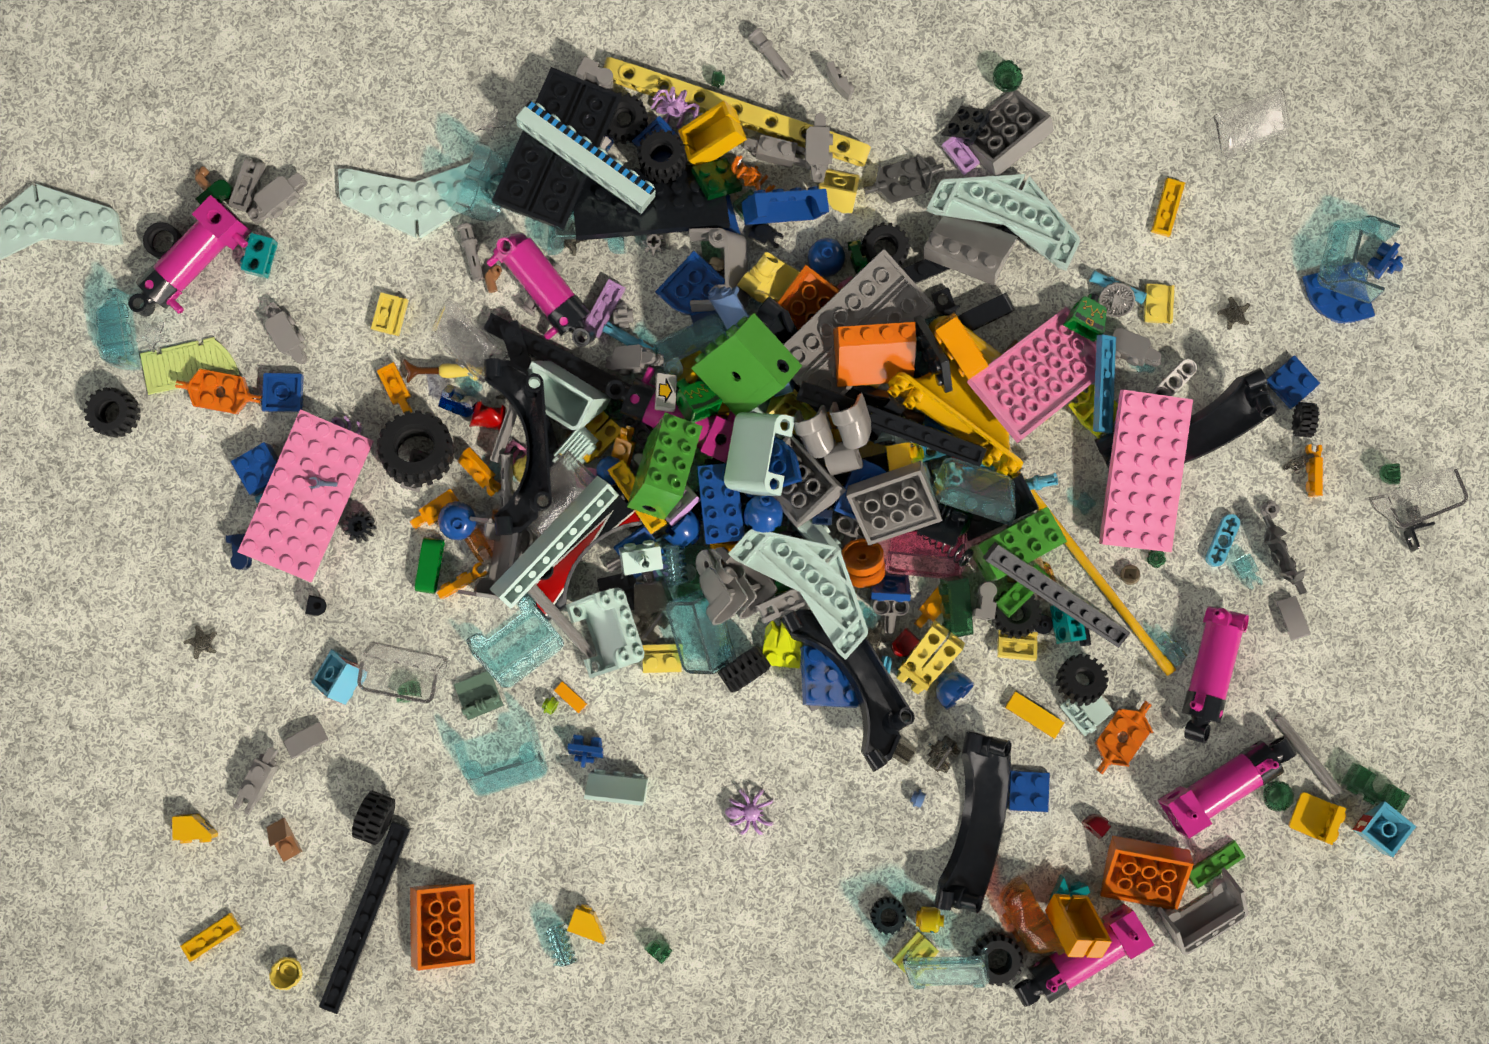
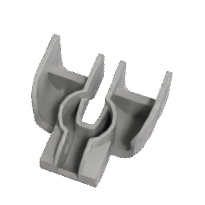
M862 393L858 395L855 404L846 410L840 411L837 402H833L829 412L834 425L838 426L842 442H836L833 437L832 427L824 405L820 406L818 413L814 417L805 421L801 411H796L794 415L796 434L801 437L804 447L813 458L824 457L830 475L833 476L863 467V461L858 448L868 443L871 434V419Z
M724 547L716 548L715 550H702L696 557V569L700 575V587L709 603L706 608V615L713 625L721 624L735 614L740 619H746L758 612L755 605L772 598L777 592V588L770 577L737 562L728 554L729 551Z

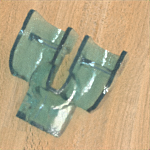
M476 141L471 149L474 152L473 157L464 174L498 186L510 159L491 150L489 145ZM465 176L460 183L462 189L451 210L480 221L495 220L503 208L492 203L495 191L482 187L476 180Z

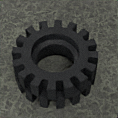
M1298 402L1295 406L1296 409L1293 411L1294 415H1292L1293 435L1312 438L1314 433L1317 432L1316 428H1318L1317 423L1320 419L1318 418L1320 412H1318L1319 407L1315 403Z
M893 897L880 898L871 908V921L880 933L883 932L885 935L891 933L893 935L895 934L894 932L901 931L900 928L905 926L904 922L907 919L906 911L899 900L897 901ZM886 908H891L896 913V917L891 923H886L881 919V913Z

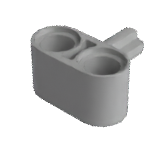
M844 514L837 518V529L845 534L842 541V550L846 544L855 539H865L864 535L859 534L857 531L860 527L857 520ZM842 519L850 521L851 524L848 528L840 526L839 523Z
M872 599L871 605L874 612L878 615H884V632L895 633L896 616L905 615L909 611L908 601H904L905 605L902 609H896V601L884 600L886 602L885 607L878 609L876 604L879 601Z

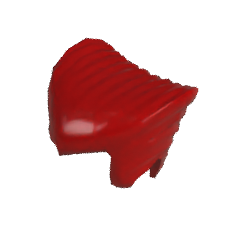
M478 401L475 405L469 427L479 426L500 431L506 414V407L504 405L500 408L487 407L482 404V401Z

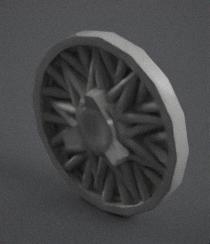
M1111 283L1101 291L1099 304L1106 307L1107 315L1121 317L1128 314L1134 307L1135 294L1131 287L1124 283Z

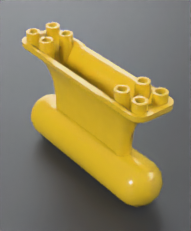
M947 316L938 317L929 324L928 327L933 335L934 331H936L934 325ZM964 326L986 358L988 365L1002 355ZM939 343L949 360L953 391L945 393L943 388L937 385L935 375H931L930 372L918 378H913L904 372H898L888 382L890 388L887 392L895 398L898 395L904 399L903 405L906 408L913 409L915 407L954 436L986 447L987 451L982 464L986 467L993 465L997 468L995 472L997 476L1006 478L1007 475H1012L1022 468L1023 461L1011 450L1009 443L1010 434L967 383L969 380L967 376H961L955 365L957 363L956 360L951 361L945 352L946 345L944 343Z

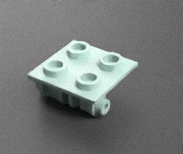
M1102 696L1088 706H1085V703L1082 706H1077V702L1071 704L1069 703L1071 699H1067L1060 705V708L1084 736L1089 732L1093 733L1097 729L1096 727L1114 712Z

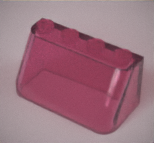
M911 531L887 539L885 570L889 573L955 580L962 576L964 567L954 563V557L948 558L947 553L942 554L941 549L936 550L935 544L930 545L929 540L924 541L923 535L918 536L917 531ZM967 532L963 536L958 537L957 544L949 553V557L953 556L960 545L964 543V547L956 555L955 561H959L967 550ZM938 541L937 548L941 547L943 543ZM946 544L943 552L948 551L950 546Z

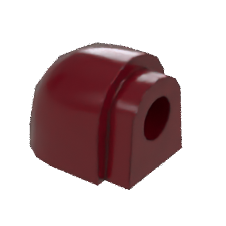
M1099 814L1089 815L1082 821V825L1098 839L1103 838L1111 828V825L1108 823L1109 820Z

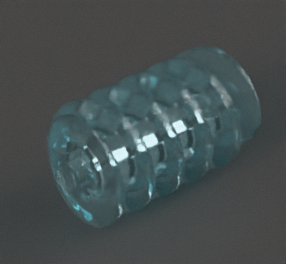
M680 544L660 546L661 549L666 550V552L661 554L662 557L667 558L662 563L668 565L667 568L663 569V572L669 573V575L663 577L665 580H669V583L665 585H679L688 581V578L683 576L687 574V570L681 569L687 564L681 561L686 556L680 553L685 550L684 547L679 546Z
M565 922L552 925L543 933V936L550 937L545 943H552L548 951L555 952L550 956L551 959H557L553 966L563 967L578 960L577 958H572L576 954L575 951H569L573 945L572 943H567L570 940V936H564L568 932L567 928H562Z

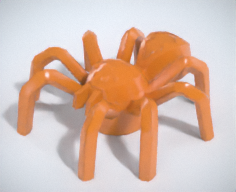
M737 155L731 165L733 174L737 175V179L743 178L745 187L755 186L756 191L761 190V185L768 176L765 175L759 181L762 174L757 170L758 166H750L749 168L742 162L737 167L743 158L741 155ZM770 185L766 189V193L772 191L776 186Z

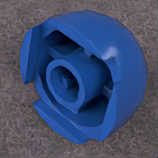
M832 238L817 240L808 251L807 260L809 267L824 277L837 274L845 263L843 247Z
M754 496L746 504L743 519L745 524L752 526L754 531L762 533L772 532L775 530V527L781 526L783 509L780 502L772 496Z
M459 501L446 504L438 515L440 531L451 540L466 539L476 528V522L469 520L470 517H476L475 512L468 504Z
M690 510L673 527L669 525L665 530L667 535H663V537L677 547L695 544L700 537L698 535L701 527L699 518Z
M961 672L944 673L937 680L939 684L936 687V696L941 705L948 710L956 705L955 702L961 697L963 699L970 692L974 682Z

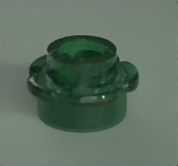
M722 70L713 71L711 86L719 89L725 82V75L722 74Z
M1151 550L1147 556L1148 564L1154 568L1164 565L1166 562L1164 552Z

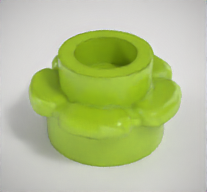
M555 697L547 698L542 705L544 714L552 715L559 704Z

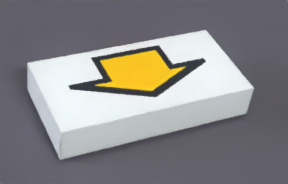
M657 373L655 410L675 411L676 375Z

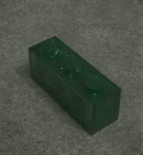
M963 575L940 578L938 590L942 599L940 604L944 621L942 626L949 630L948 635L951 632L957 637L973 635L969 578Z

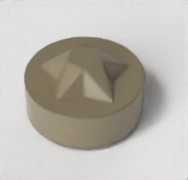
M716 257L710 259L709 265L717 272L725 270L723 259Z
M1126 565L1122 568L1120 575L1125 584L1134 585L1140 580V570L1138 567Z

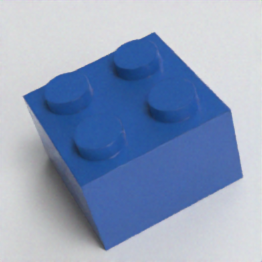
M263 442L230 462L249 495L258 496L265 491L279 458L272 445Z

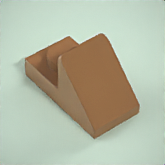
M285 817L267 827L269 846L275 845L283 862L303 852Z

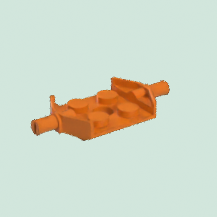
M199 369L190 381L177 380L176 383L178 384H175L176 388L187 389L193 407L239 414L247 402L260 404L262 401L254 399H262V396L251 394L246 379L242 376ZM221 386L225 389L223 397H219L216 393V390Z
M1144 701L1140 709H1136V711L1119 708L1096 740L1095 745L1102 757V762L1096 769L1099 773L1103 775L1111 764L1130 766L1129 762L1148 735L1153 733L1145 717V714L1152 706L1149 702ZM1122 731L1127 734V740L1123 743L1119 742L1117 738L1118 734Z

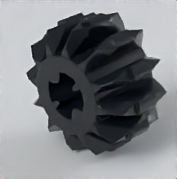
M359 510L358 514L351 512L352 518H345L349 523L343 524V527L348 528L344 534L350 535L349 540L353 541L356 539L357 543H361L362 539L365 542L369 541L368 535L374 537L375 534L371 532V529L376 530L377 526L371 525L376 520L374 518L370 519V513L364 514L362 510ZM358 523H360L363 527L362 530H359L357 526Z

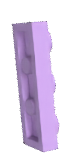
M610 279L605 284L591 310V314L585 321L586 324L592 325L595 328L598 339L626 290L625 287Z

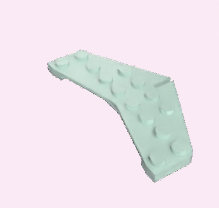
M479 159L417 182L352 169H338L339 197L345 206L416 239V221L419 224V237L422 238L481 201L491 192L489 159Z
M1026 174L944 179L938 184L926 210L935 215L1004 225L1056 267L1067 271L1080 243L1077 233L1030 176L1023 189H1019Z
M36 184L37 192L36 186L31 185L0 210V260L38 241L47 239L100 243L112 246L123 244L119 215L115 210Z
M752 529L749 530L728 554L737 562L799 591L836 651L846 660L866 638L868 628L841 551L839 550L827 564L825 561L837 547L773 532L762 533Z

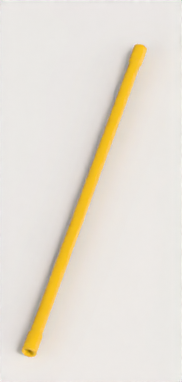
M1017 471V472H1015L1014 474H1012L1011 476L1014 477V476L1020 474L1021 472H1020V471ZM1032 489L1031 492L1039 506L1038 510L1048 507L1037 492ZM1052 513L1067 540L1064 544L1154 657L1166 676L1175 672L1176 668L1160 651Z

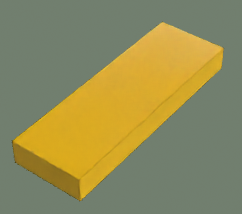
M1166 178L1152 225V233L1170 237L1185 182Z
M1014 691L1004 707L1053 739L1056 738L1065 723L1016 691Z
M231 912L180 945L189 962H192L242 928Z

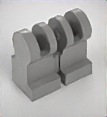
M584 56L576 72L577 77L613 91L612 71L607 68H600L598 62Z
M986 582L975 588L974 592L977 598L976 609L970 610L969 618L987 621L995 619L997 603L993 602V598L997 593V588L993 583Z

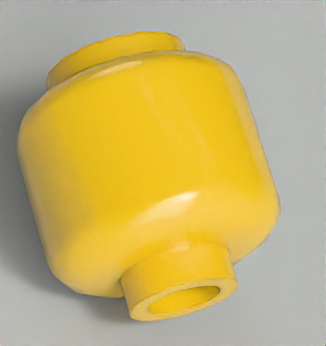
M923 906L920 911H917L916 926L919 927L921 932L938 933L940 927H944V915H941L938 908Z

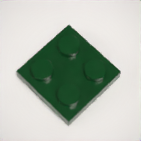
M727 158L692 167L691 172L707 200L742 190L743 186L740 180L737 179V175L733 174Z

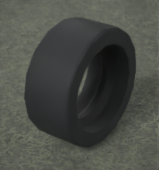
M165 222L153 223L146 229L143 236L145 249L157 259H160L167 252H159L153 246L154 238L159 232L169 231L173 235L172 246L182 237L179 230Z

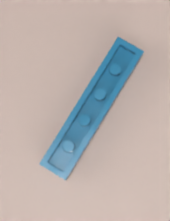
M1103 334L1097 335L1093 431L1112 433L1116 337Z

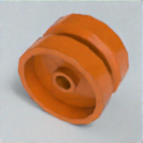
M856 539L845 545L841 554L852 585L858 588H868L881 582L885 576L884 551L879 543L868 545L866 539Z

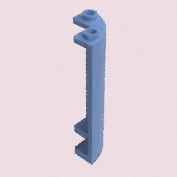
M725 286L720 289L716 287L708 293V299L727 329L733 324L738 326L736 323L743 316L749 317L737 297L739 292L737 286L732 289ZM791 379L774 397L793 392L796 383Z

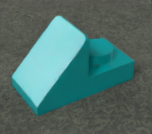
M1059 875L1049 901L1054 894H1067L1072 897V895L1090 894L1088 885L1081 883V881L1070 884V888H1068L1065 878Z

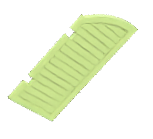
M215 337L203 339L204 345L200 346L197 340L161 348L162 354L157 355L156 350L140 353L148 395L178 389L175 387V384H178L176 383L177 380L188 382L199 369L236 376L239 375V371L231 354L222 344L215 340Z

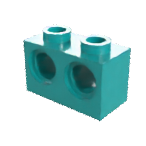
M250 233L249 238L246 240L248 245L245 247V255L240 260L241 270L246 274L268 279L278 242L273 238ZM260 243H263V248L261 250H257V246ZM255 261H258V266L256 268H252V264Z
M1054 605L1050 606L1057 644L1086 640L1083 624Z

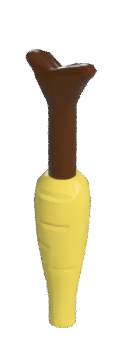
M406 359L403 360L404 366L408 371L407 383L418 374H439L442 378L484 375V367L444 363L439 367H417Z

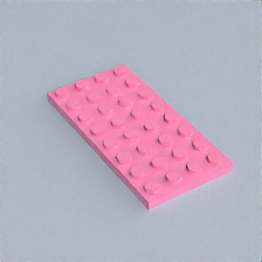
M1067 307L990 363L989 367L967 381L1016 443L1020 442L1095 381L1096 341L1092 342L1063 326L1070 313Z
M1120 390L1099 544L1172 552L1193 399Z
M300 409L238 553L306 581L313 582L374 441ZM310 477H318L324 481L338 482L337 487L320 486L317 489H312L308 487L316 486L317 484L316 480L309 479Z

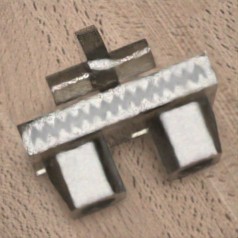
M656 607L653 613L647 610L644 615L640 613L636 615L640 619L636 625L640 628L638 634L644 642L646 640L654 644L659 638V635L653 631L655 627L659 625L665 629L670 624L665 613L658 607Z
M945 735L942 741L938 739L935 745L931 743L927 745L931 748V751L928 754L930 758L926 764L937 772L947 773L951 764L946 762L949 755L954 758L958 757L961 749L957 746V742Z

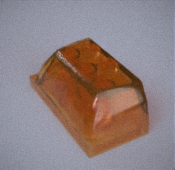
M1019 875L1011 879L1002 888L997 899L1004 911L1002 917L1007 925L1011 924L1014 928L1012 934L1016 941H1021L1024 948L1030 953L1043 954L1053 951L1058 955L1065 953L1060 940L1026 881Z

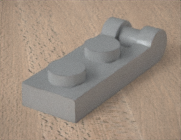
M247 157L244 159L228 203L229 207L246 213L249 212L260 178L266 168L265 163L253 162V159ZM254 169L253 174L249 173V170Z
M792 588L756 604L755 608L760 612L762 616L760 619L765 624L807 605V602L799 591ZM770 606H772L774 612L768 613L767 608Z

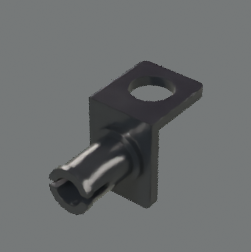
M949 288L931 294L938 314L949 316L953 312L956 314L957 308H960V304L955 305ZM940 294H945L948 297V302L945 305H941L938 302Z
M1418 507L1406 510L1411 527L1403 533L1410 552L1420 549L1415 532L1429 529L1435 525V521L1430 523L1423 522Z

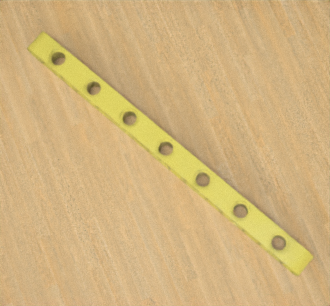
M607 57L603 68L612 71L613 83L653 97L662 85L669 87L667 89L668 93L672 86L675 87V97H678L681 91L686 90L685 102H687V105L692 103L698 104L700 113H705L725 100L732 107L740 111L738 117L742 127L773 138L798 143L800 147L805 148L806 139L801 135L806 133L810 126H814L612 57ZM627 73L633 74V77L629 79L624 76ZM661 93V94L659 95V96H662V95H663V96H665V97L667 98V96H666L665 93ZM698 97L704 98V101L698 103L695 101V99ZM768 121H773L775 123V126L769 127L766 125V123ZM830 131V134H833V145H829V152H833V158L856 166H865L871 147L866 143ZM839 145H844L847 148V150L840 151L837 147Z

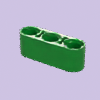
M423 538L415 580L416 592L436 593L445 546L444 539Z

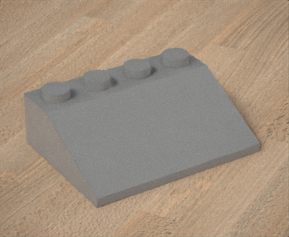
M1013 88L988 108L990 110L988 114L989 122L985 125L983 131L980 132V135L976 136L974 144L970 145L969 149L986 170L994 176H999L1054 131L1051 115Z
M943 216L924 246V259L995 285L1018 237L974 220Z
M792 433V437L786 436L783 441L793 449L797 456L802 481L782 487L781 496L772 497L780 502L783 512L798 528L832 505L846 489L834 476L830 475L828 469L818 458H813L807 452L800 437Z
M922 461L849 485L847 488V499L868 545L942 521Z

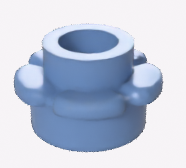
M922 789L919 792L914 791L910 800L913 802V807L921 808L926 793L921 792Z

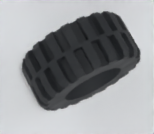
M415 410V413L405 411V415L402 416L397 414L392 422L390 420L386 422V429H381L379 433L380 438L377 439L378 456L386 473L390 478H394L395 482L399 484L404 482V485L407 487L415 484L416 488L422 487L424 483H427L429 486L433 484L434 479L439 481L443 478L442 473L449 471V464H452L454 459L453 441L447 426L442 423L440 418H433L432 413L426 412L422 414L421 410ZM423 436L433 441L434 448L431 454L421 461L408 462L401 459L398 455V450L402 443L411 437Z

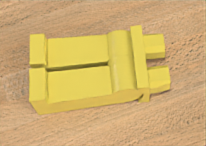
M936 620L931 624L913 651L903 660L896 676L903 683L908 678L913 680L914 683L910 688L916 694L923 690L927 691L930 684L959 655L965 645V642L952 632L948 635L949 630Z

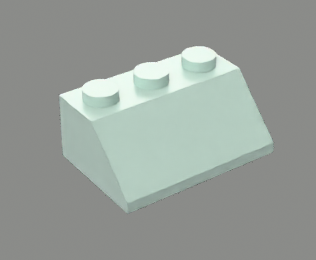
M788 518L789 526L801 539L837 547L825 561L827 564L839 550L842 552V544L837 538L833 539L829 535L830 530L826 525L812 524L811 518L797 528Z
M594 769V772L589 773L584 799L644 805L648 778H644V774L633 773L632 776H625V772L613 771V774H608L603 769Z

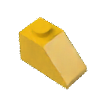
M577 905L567 931L604 944L607 936L596 912L592 911V907L588 905Z

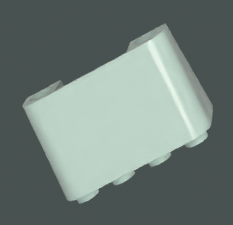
M741 412L736 415L724 475V483L727 488L755 496H781L784 476L768 472L775 433L792 437L795 417L782 414ZM781 422L788 423V427L785 431H783L780 427ZM773 478L777 481V487L774 490L770 487V480Z
M612 588L566 605L571 623L586 619L598 655L584 660L589 678L643 660L644 649L626 595L622 589ZM574 607H577L579 609V617H577L574 614ZM592 662L597 663V672L592 669Z

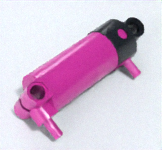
M516 232L500 238L497 241L496 248L493 250L494 255L486 263L492 267L497 261L504 262L553 326L544 333V337L549 340L556 333L563 336L571 332L572 340L577 346L584 347L593 342L597 336L596 330L592 325L584 322V319L591 312L581 299L575 295L532 238H527L522 232ZM582 332L587 335V339L583 338Z
M1210 606L1207 608L1203 622L1206 624L1181 712L1191 716V720L1186 724L1184 737L1204 744L1208 741L1211 728L1209 723L1221 724L1243 633H1246L1249 622L1247 614Z

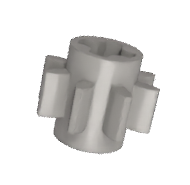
M646 235L647 240L642 241V244L647 246L645 252L651 251L653 256H655L656 252L662 254L661 247L666 246V242L661 241L664 238L663 235ZM653 240L657 241L655 247H652L651 245L653 243Z
M627 304L618 305V310H613L614 324H619L620 328H629V323H634L633 309H628Z

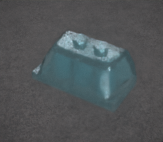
M117 288L108 289V295L100 299L93 308L100 358L107 364L120 370H141L133 311L128 305L130 295Z

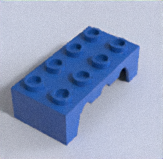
M819 186L809 187L808 190H802L800 187L792 188L790 191L775 189L766 193V190H757L742 202L745 225L816 220L829 212L827 190L819 189Z
M727 462L697 466L705 544L740 541L744 537L740 492L727 488L724 483Z

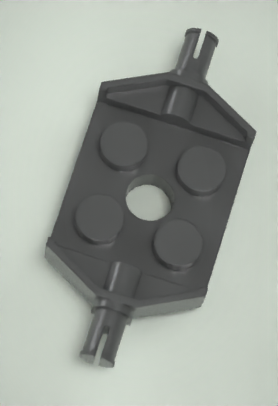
M917 154L914 158L884 167L880 165L876 182L873 185L863 187L864 194L876 192L887 203L891 204L928 193L931 187L932 176L935 173L945 171L944 164L930 166L928 162ZM904 176L908 179L909 183L901 185L898 182V178Z
M1270 514L1262 517L1267 526L1264 544L1268 545L1271 550V557L1280 569V577L1295 585L1299 595L1306 593L1307 590L1302 582L1305 569L1301 571L1296 570V563L1287 552L1288 546L1281 539V536L1286 535L1287 532L1274 524Z

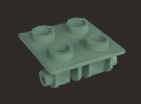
M490 670L454 684L463 707L461 708L462 713L466 715L467 720L504 706Z

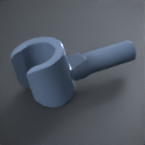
M310 477L309 479H315L317 484L316 486L308 487L312 489H317L320 486L337 487L338 482Z

